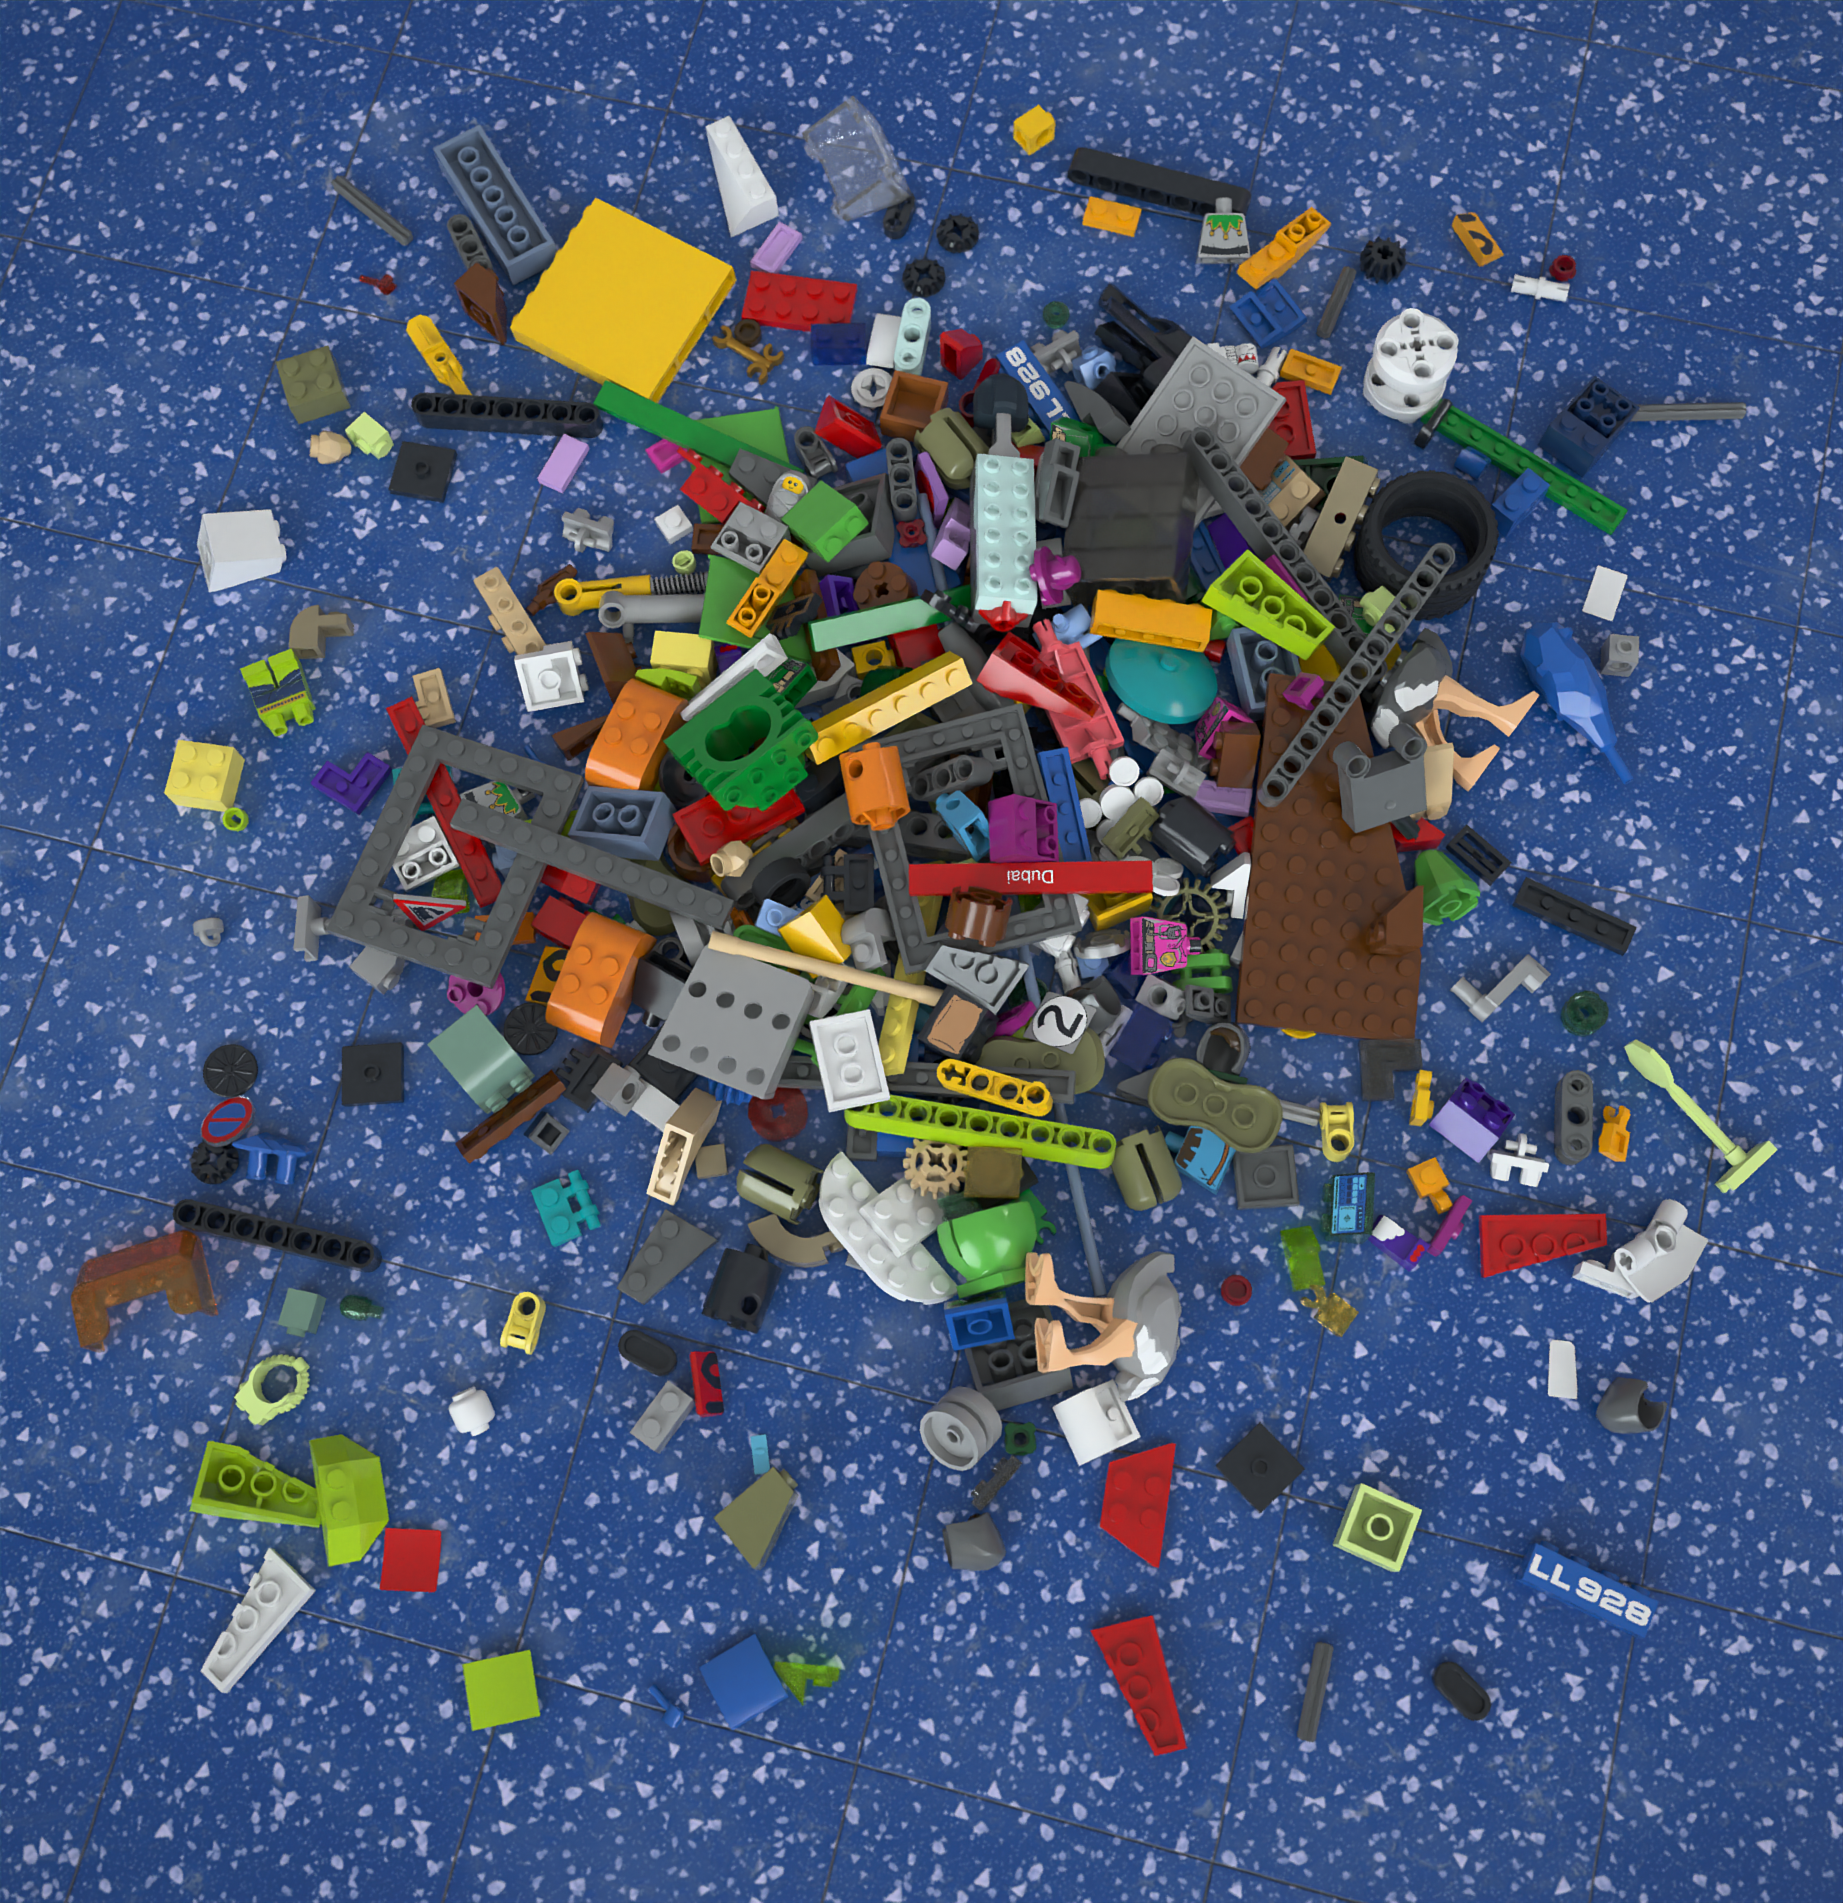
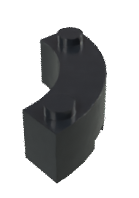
M845 694L821 705L823 715L825 716L850 703L848 695ZM849 749L819 765L812 761L805 768L808 776L797 784L794 789L805 808L807 816L818 811L837 795L838 789L844 783L839 756L849 752Z

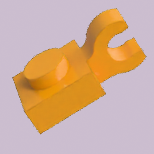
M1605 1106L1603 1117L1608 1123H1603L1602 1134L1599 1137L1598 1152L1614 1162H1625L1630 1132L1626 1130V1124L1630 1118V1110L1620 1106L1619 1113L1614 1117L1615 1109Z
M1436 1157L1406 1171L1419 1198L1422 1199L1429 1196L1438 1215L1450 1210V1207L1453 1206L1452 1202L1442 1190L1449 1186V1182Z

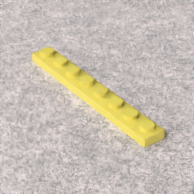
M939 860V861H934V862H929V863H924V864H947V863H946L945 861ZM917 896L927 937L934 936L943 896ZM899 952L893 979L923 985L926 971L906 976ZM894 994L889 996L878 1044L885 1076L904 1074L919 1007L917 1000Z

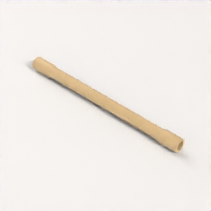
M713 930L708 945L709 949L770 962L914 999L919 1003L936 1006L944 992L942 989L926 985H916L776 949Z

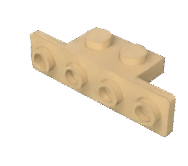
M495 567L475 578L474 583L492 613L488 616V619L495 631L501 629L505 637L501 638L508 652L515 651L516 655L543 651V646L546 645L499 568Z

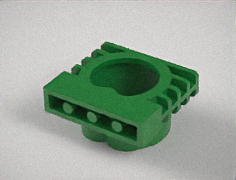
M755 668L663 742L681 766L710 793L712 798L725 811H729L736 805L748 808L758 807L761 811H765L808 776L804 768V751L818 740L819 735L812 723L807 718H804L802 713L795 709L789 701H786L785 697L777 692L774 685ZM767 737L762 745L753 753L739 760L731 761L740 755L746 754L749 747L755 741Z

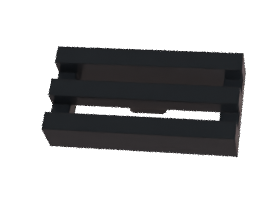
M1467 824L1446 846L1450 853L1489 886L1512 863ZM1466 836L1471 842H1473L1477 847H1479L1491 859H1493L1497 864H1499L1500 867L1497 868L1494 864H1492L1488 859L1485 858V856L1480 851H1478L1477 849L1472 847L1468 842H1466L1463 839V837Z

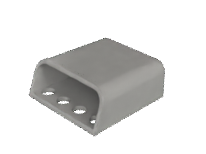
M707 944L703 948L648 1054L760 1099H771L775 1095V1090L813 1003L814 993L811 984L803 977L753 958L709 949V944Z

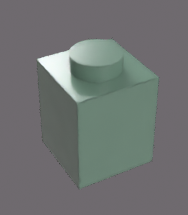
M288 1288L278 1324L286 1327V1333L304 1338L306 1332L316 1334L327 1298L315 1293Z

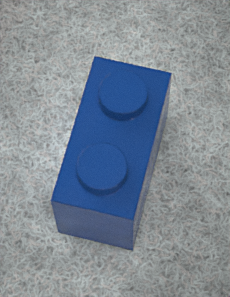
M1530 468L1491 505V509L1494 510L1496 515L1495 520L1498 522L1497 529L1504 537H1507L1542 502L1550 487V484Z

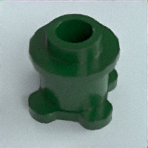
M1026 1422L1025 1424L1016 1425L1008 1423L1005 1426L1004 1431L1006 1434L1004 1441L1007 1453L1023 1456L1035 1452L1037 1446L1035 1444L1034 1432L1036 1428L1033 1423ZM1016 1435H1024L1026 1442L1023 1445L1016 1444L1014 1441Z

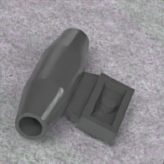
M957 622L947 625L937 634L945 653L950 651L963 659L972 681V685L930 706L940 723L949 721L961 711L976 703L981 704L986 711L1015 705L1014 700L989 692L981 683L976 681L989 658L978 643Z

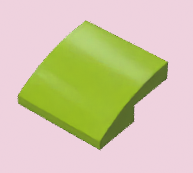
M655 668L637 670L635 674L637 680L687 699L688 702L702 691L698 677L685 672Z
M530 1650L462 1664L472 1731L540 1716Z

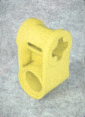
M1321 1102L1319 1105V1124L1322 1134L1323 1154L1332 1162H1341L1347 1158L1354 1147L1352 1102H1346L1345 1105H1327L1326 1102ZM1331 1141H1342L1345 1145V1150H1335L1331 1145Z
M523 1292L515 1297L501 1335V1347H516L525 1350V1353L529 1355L534 1352L546 1311L545 1302L540 1296L531 1292ZM533 1299L536 1308L532 1314L525 1315L523 1305L527 1300ZM515 1335L523 1336L525 1339L516 1338Z

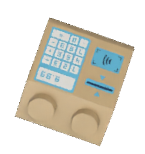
M1288 455L1272 471L1270 475L1272 480L1268 487L1263 491H1258L1288 532L1294 523H1300L1299 518L1306 506L1314 508L1327 495Z

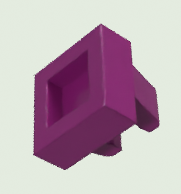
M1300 672L1282 694L1288 702H1293L1302 709L1313 710L1315 707L1311 704L1310 700L1313 697L1320 699L1324 697L1322 689L1324 681L1319 675Z

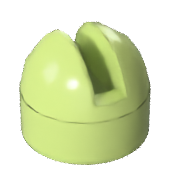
M684 550L674 555L672 563L679 574H682V576H685V574L690 575V573L696 570V560L690 551Z

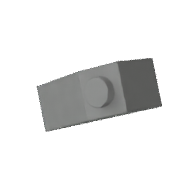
M402 919L395 922L410 928L414 926L410 919ZM365 947L349 968L384 995L387 990L393 989L399 982V975L403 971L405 959Z

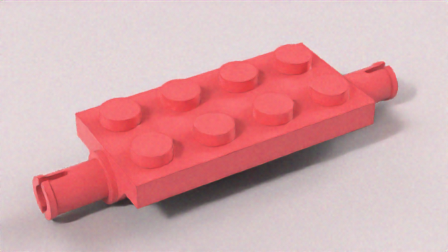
M1043 620L1044 626L1039 621L1033 626V630L1042 646L1041 654L1038 658L1048 667L1051 665L1056 666L1060 670L1059 675L1066 683H1075L1100 705L1090 722L1050 710H1044L1061 748L1068 747L1071 764L1092 758L1099 772L1100 779L1105 780L1107 779L1106 774L1109 775V768L1113 762L1108 751L1123 746V736L1080 642L1069 645L1063 644L1062 641L1057 639L1050 620Z

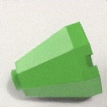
M1426 850L1418 855L1414 862L1415 887L1417 885L1423 886L1424 923L1435 926L1444 924L1442 919L1449 917L1451 921H1455L1478 905L1476 896L1480 897V890L1477 884L1443 852Z

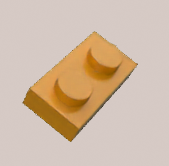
M1090 196L1082 225L1134 237L1142 209Z
M1290 349L1279 377L1290 381L1304 380L1305 386L1331 395L1342 367Z

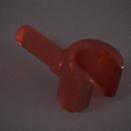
M385 274L380 280L364 275L359 277L360 282L374 285L384 295L391 294L397 287L393 283V277L389 274Z

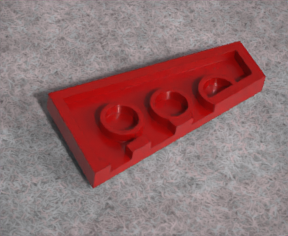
M1606 1214L1479 1215L1482 1278L1607 1245Z
M1154 1615L1090 1630L1154 1755L1157 1756L1186 1749L1188 1746Z

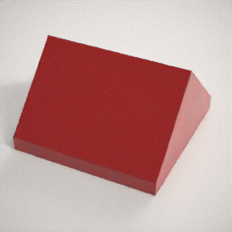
M827 396L814 433L857 459L879 450L882 443L874 423L832 396Z

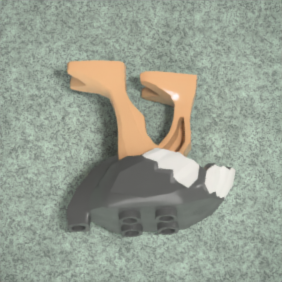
M1424 628L1413 643L1412 650L1410 652L1404 650L1393 668L1386 673L1372 694L1371 698L1375 701L1369 709L1367 727L1371 729L1376 741L1383 749L1392 746L1388 740L1389 734L1395 726L1402 723L1409 724L1426 740L1427 747L1446 744L1447 742L1440 728L1438 709H1446L1461 717H1479L1488 720L1509 737L1539 697V694L1532 691L1517 701L1503 706L1494 705L1476 696L1451 678L1453 667L1446 646L1437 633ZM1494 744L1472 758H1462L1454 751L1453 778L1468 792L1500 748Z

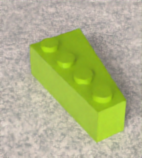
M1248 549L1210 585L1201 601L1306 661L1326 641L1335 628L1333 624Z

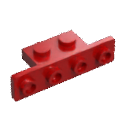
M681 447L677 449V452L696 468L680 490L722 524H726L740 502L765 514L766 507L754 498L748 501L742 496L745 491L733 481L729 485L722 480L724 475L714 466L710 465L709 468H706L700 462L703 458L691 448L687 452Z

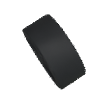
M783 857L765 866L757 874L752 883L751 891L761 906L765 899H770L791 908L805 896L810 887L811 879L798 860L793 857Z

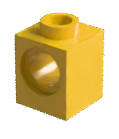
M1037 105L1014 120L1013 138L1028 155H1031L1054 139L1055 119L1050 112H1045L1040 105Z
M885 640L851 648L856 675L862 681L870 670H875L878 666H896L893 650H887ZM872 659H878L881 661V663L878 665L868 664V662Z

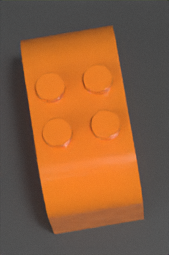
M635 678L630 679L622 688L590 751L585 768V779L588 786L653 791L659 779L658 771L661 760L669 750L663 741L687 723V721L682 719L680 712L689 706L688 700Z
M591 912L582 922L553 988L546 1009V1022L612 1049L632 1002L639 958L650 953L657 939L645 932Z

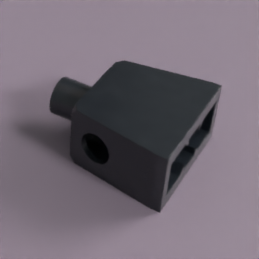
M652 951L639 958L632 994L633 1003L645 1010L642 1022L649 1027H658L661 1019L667 1020L691 973L687 968L656 951Z

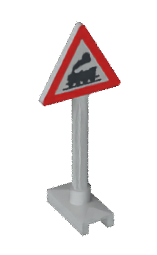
M394 894L393 901L400 909L394 908L391 917L395 918L394 922L410 919L421 931H425L466 908V901ZM309 895L300 896L297 899L294 950L296 952L305 951L304 960L306 962L318 960L319 937L329 934L326 928L331 918L321 917L322 908Z

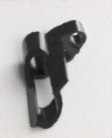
M1109 283L1100 295L1099 306L1115 320L1120 321L1159 358L1142 374L1144 377L1142 383L1154 393L1192 336L1171 320L1151 317L1121 290ZM1123 302H1126L1160 332L1152 331L1122 305Z

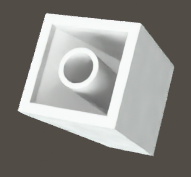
M271 509L202 514L197 546L209 592H215L280 572L282 562L286 561V549L284 544L279 542L280 527L278 521L273 520Z

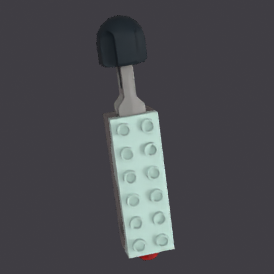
M1001 373L990 375L975 390L973 398L974 425L985 429V435L992 437V447L989 449L988 454L977 453L970 479L971 618L974 619V623L991 624L995 630L1006 632L1014 627L1028 628L1037 603V581L1034 582L1032 580L1029 570L1030 564H1034L1036 529L1034 459L1020 458V452L1011 443V432L1024 430L1029 422L1028 396L1023 384L1019 380Z

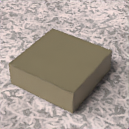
M724 1143L700 1147L695 1157L698 1179L729 1175Z

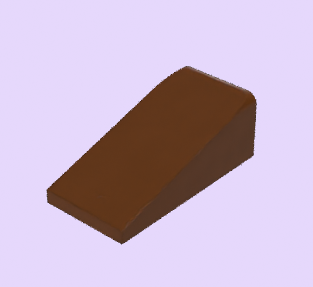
M608 715L551 735L556 746L567 761H570L595 743Z

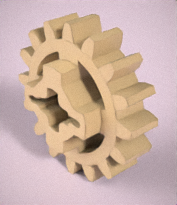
M915 1138L913 1140L915 1149L907 1148L906 1156L908 1158L903 1159V1168L907 1169L904 1172L905 1179H912L911 1188L914 1190L920 1186L921 1196H925L930 1191L932 1192L933 1199H937L938 1192H943L946 1198L949 1197L950 1188L959 1191V1181H967V1174L964 1171H969L970 1162L965 1161L968 1159V1151H960L962 1146L930 1140L920 1142ZM920 1157L923 1164L920 1166V1170L917 1171L916 1162ZM954 1159H956L957 1168L955 1172L952 1171V1168L950 1166L951 1164H953Z

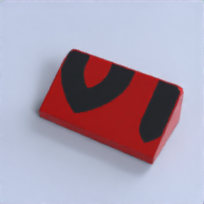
M691 1352L689 1356L697 1414L702 1418L722 1415L724 1413L717 1354L715 1352Z

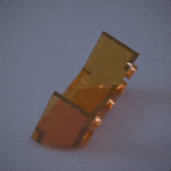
M181 1230L89 1259L83 1263L71 1294V1306L80 1347L98 1353L104 1352L103 1340L110 1332L107 1308L166 1290L168 1304L175 1313L188 1315L199 1311L212 1317L218 1315L201 1239L190 1231Z

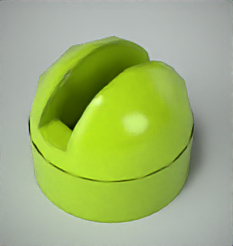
M232 807L225 811L222 821L227 829L241 831L247 827L249 817L244 810ZM234 815L241 819L240 823L232 819Z

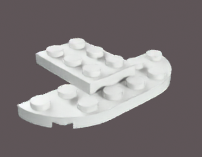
M842 1151L839 1152L824 1171L820 1181V1198L818 1200L822 1217L834 1236L876 1285L892 1297L904 1302L907 1299L923 1302V1305H930L946 1301L957 1295V1284L920 1242L937 1231V1225L952 1220L964 1211L967 1206L953 1188L949 1189V1197L947 1198L943 1192H938L937 1199H933L932 1192L930 1191L925 1196H921V1187L919 1186L913 1190L911 1188L912 1179L906 1180L905 1176L878 1194Z

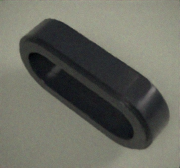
M627 1331L619 1340L618 1349L623 1358L656 1376H667L677 1366V1355L672 1348L641 1331Z
M1442 1662L1434 1668L1432 1683L1435 1689L1463 1717L1478 1721L1484 1719L1489 1714L1491 1709L1489 1695L1460 1665L1454 1662Z

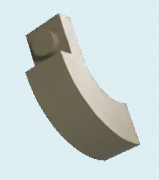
M776 1214L747 1224L761 1248L770 1252L769 1255L774 1259L790 1266L804 1268L828 1264L825 1251L830 1250L831 1253H836L845 1249L831 1231L811 1238L797 1237L789 1233L781 1225Z

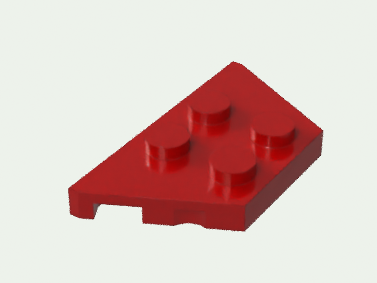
M1175 1443L1166 1444L1108 1463L1099 1527L1155 1568H1159L1176 1448Z

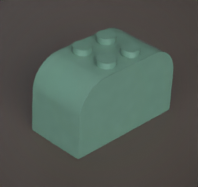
M477 1005L427 1044L461 1087L487 1114L491 1111L496 1113L508 1103L507 1098L515 1092L518 1094L523 1092L532 1084L531 1079L535 1077Z

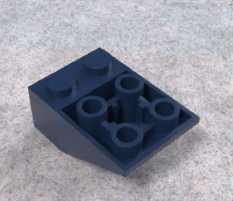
M1594 376L1549 424L1538 446L1584 477L1623 431L1640 407Z

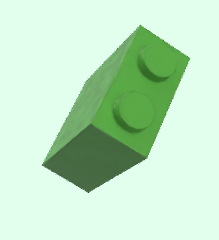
M823 481L816 484L781 518L784 525L789 527V531L794 538L826 562L833 559L869 524L856 504Z

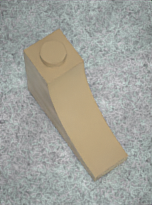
M695 1088L670 1117L664 1128L646 1194L672 1206L675 1205L679 1199L690 1167L706 1136L716 1123L722 1101H716L715 1096Z

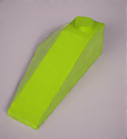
M213 1441L207 1442L190 1512L224 1518L320 1527L321 1517L317 1490L295 1477L288 1476L276 1469L274 1465L267 1461H261L249 1454V1451L239 1446Z

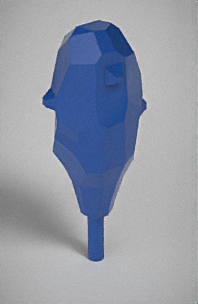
M1537 622L1526 629L1520 654L1531 682L1539 689L1547 704L1557 713L1558 721L1565 720L1601 753H1605L1623 785L1631 782L1634 778L1615 748L1617 737L1609 713L1606 688L1589 656L1572 638L1573 630L1571 627L1564 628L1557 622Z

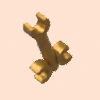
M724 325L721 326V332L726 337L723 339L715 335L712 337L713 344L717 348L725 349L729 347L751 361L752 364L747 368V375L751 378L757 372L762 373L758 377L760 385L767 382L768 373L772 371L773 367L780 365L784 360L783 351H780L776 356H770L773 352L772 344L769 343L764 347V356L733 338L731 329Z

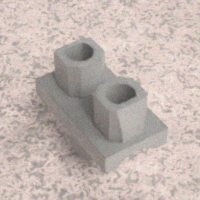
M1060 330L1054 334L1052 343L1045 346L1043 343H1037L1030 348L1048 374L1059 368H1062L1066 373L1072 371L1073 365L1071 360L1082 355L1079 346V334L1075 330L1070 333Z
M577 508L573 513L565 511L562 516V521L564 522L563 537L575 542L574 548L576 551L582 553L587 546L607 552L611 550L612 534L614 531V520L612 518L603 516L597 522L590 520V514L587 510Z
M1163 748L1159 749L1146 774L1149 777L1156 778L1161 784L1183 797L1190 795L1195 798L1201 783L1206 777V774L1191 766L1190 762L1181 760Z

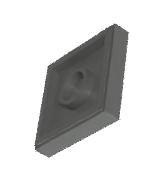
M1293 1144L1268 1146L1265 1150L1256 1153L1235 1151L1232 1163L1237 1210L1299 1206Z

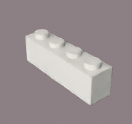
M728 116L707 125L706 131L731 237L778 217L776 196L731 117Z

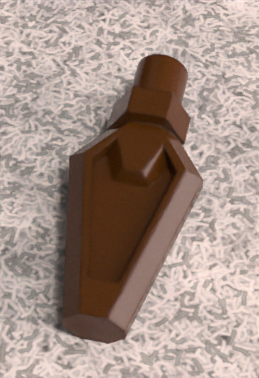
M568 564L540 583L537 587V595L531 599L532 602L525 608L526 612L533 617L548 604L557 603L554 594L557 583L567 578L574 579L578 571Z

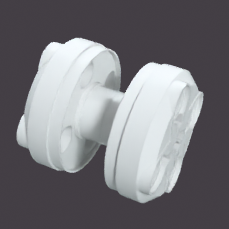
M1415 308L1406 309L1400 315L1393 317L1382 326L1377 334L1373 347V357L1367 366L1364 376V397L1376 410L1390 418L1398 419L1400 422L1408 424L1415 422L1418 418L1436 407L1442 398L1446 386V378L1451 373L1457 358V335L1440 319L1422 313Z

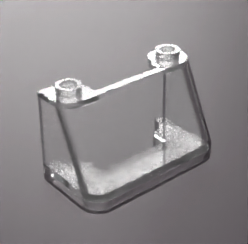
M851 96L802 133L806 142L804 145L805 151L811 159L816 158L821 162L836 195L832 198L833 205L831 209L837 219H843L847 222L903 203L912 197L911 190L880 124L854 96Z

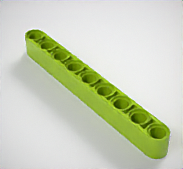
M890 1095V1099L886 1101L862 1105L860 1107L864 1109L861 1111H854L852 1108L844 1109L846 1122L850 1126L859 1129L977 1149L994 1147L1003 1150L1006 1154L1095 1169L1108 1168L1113 1163L1115 1156L1116 1140L1110 1132L896 1095ZM890 1111L893 1112L894 1115L884 1116L882 1115V1113ZM923 1117L924 1120L914 1121L912 1118ZM944 1122H953L955 1125L947 1127L942 1124ZM983 1127L985 1130L982 1132L974 1131L973 1128ZM1013 1132L1016 1135L1013 1137L1004 1136L1003 1133ZM1043 1137L1046 1141L1037 1142L1034 1138ZM1073 1142L1077 1146L1067 1147L1064 1143ZM1103 1147L1108 1151L1100 1153L1095 1148Z

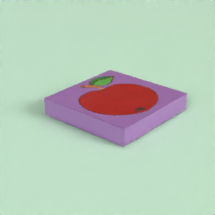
M919 453L914 467L915 485L919 494H927L933 523L937 529L941 526L949 497L929 453Z

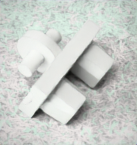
M1519 1134L1516 1141H1505L1504 1149L1514 1150V1153L1494 1149L1488 1151L1487 1158L1491 1161L1490 1176L1494 1179L1508 1181L1511 1166L1522 1168L1519 1178L1521 1184L1537 1187L1542 1172H1548L1549 1163H1546L1544 1159L1525 1156V1153L1536 1154L1537 1151L1536 1145L1527 1144L1526 1134Z

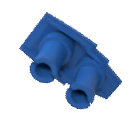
M267 1132L232 1143V1146L235 1148L249 1151L246 1178L254 1180L266 1179L268 1154H275L278 1156L275 1182L287 1185L295 1183L297 1158L310 1155L313 1151L302 1144L292 1143L285 1138L273 1136Z

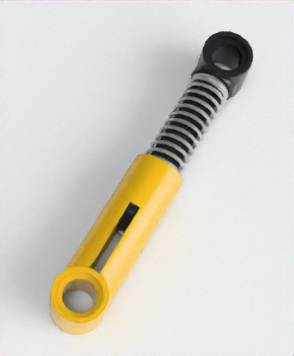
M705 571V573L700 572V575H697V572L695 575L690 573V576H687V574L682 576L680 574V577H677L675 575L674 578L672 575H670V578L665 576V579L662 576L660 579L655 577V580L652 579L650 574L584 582L567 578L557 583L554 594L560 610L568 616H576L584 610L599 609L602 595L612 590L619 591L623 595L693 594V592L695 594L698 592L702 594L703 591L705 593L708 571ZM569 595H576L571 600H565Z

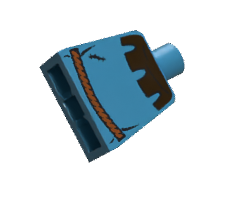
M960 790L952 794L943 793L936 801V811L950 834L977 862L990 852L989 823L983 812ZM970 824L974 826L972 834L965 829Z
M1190 1126L1185 1137L1169 1131L1165 1141L1169 1151L1177 1154L1174 1161L1176 1169L1211 1193L1217 1195L1236 1150L1228 1146L1216 1134L1202 1127Z

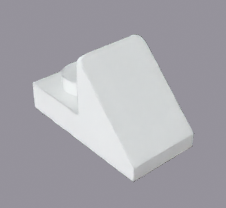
M1243 852L1210 876L1212 888L1227 890L1225 902L1226 906L1230 907L1231 918L1243 919L1251 867L1250 853Z
M1615 1253L1611 1256L1607 1270L1604 1264L1594 1260L1583 1261L1575 1266L1572 1278L1629 1299L1640 1296L1618 1268L1614 1259Z

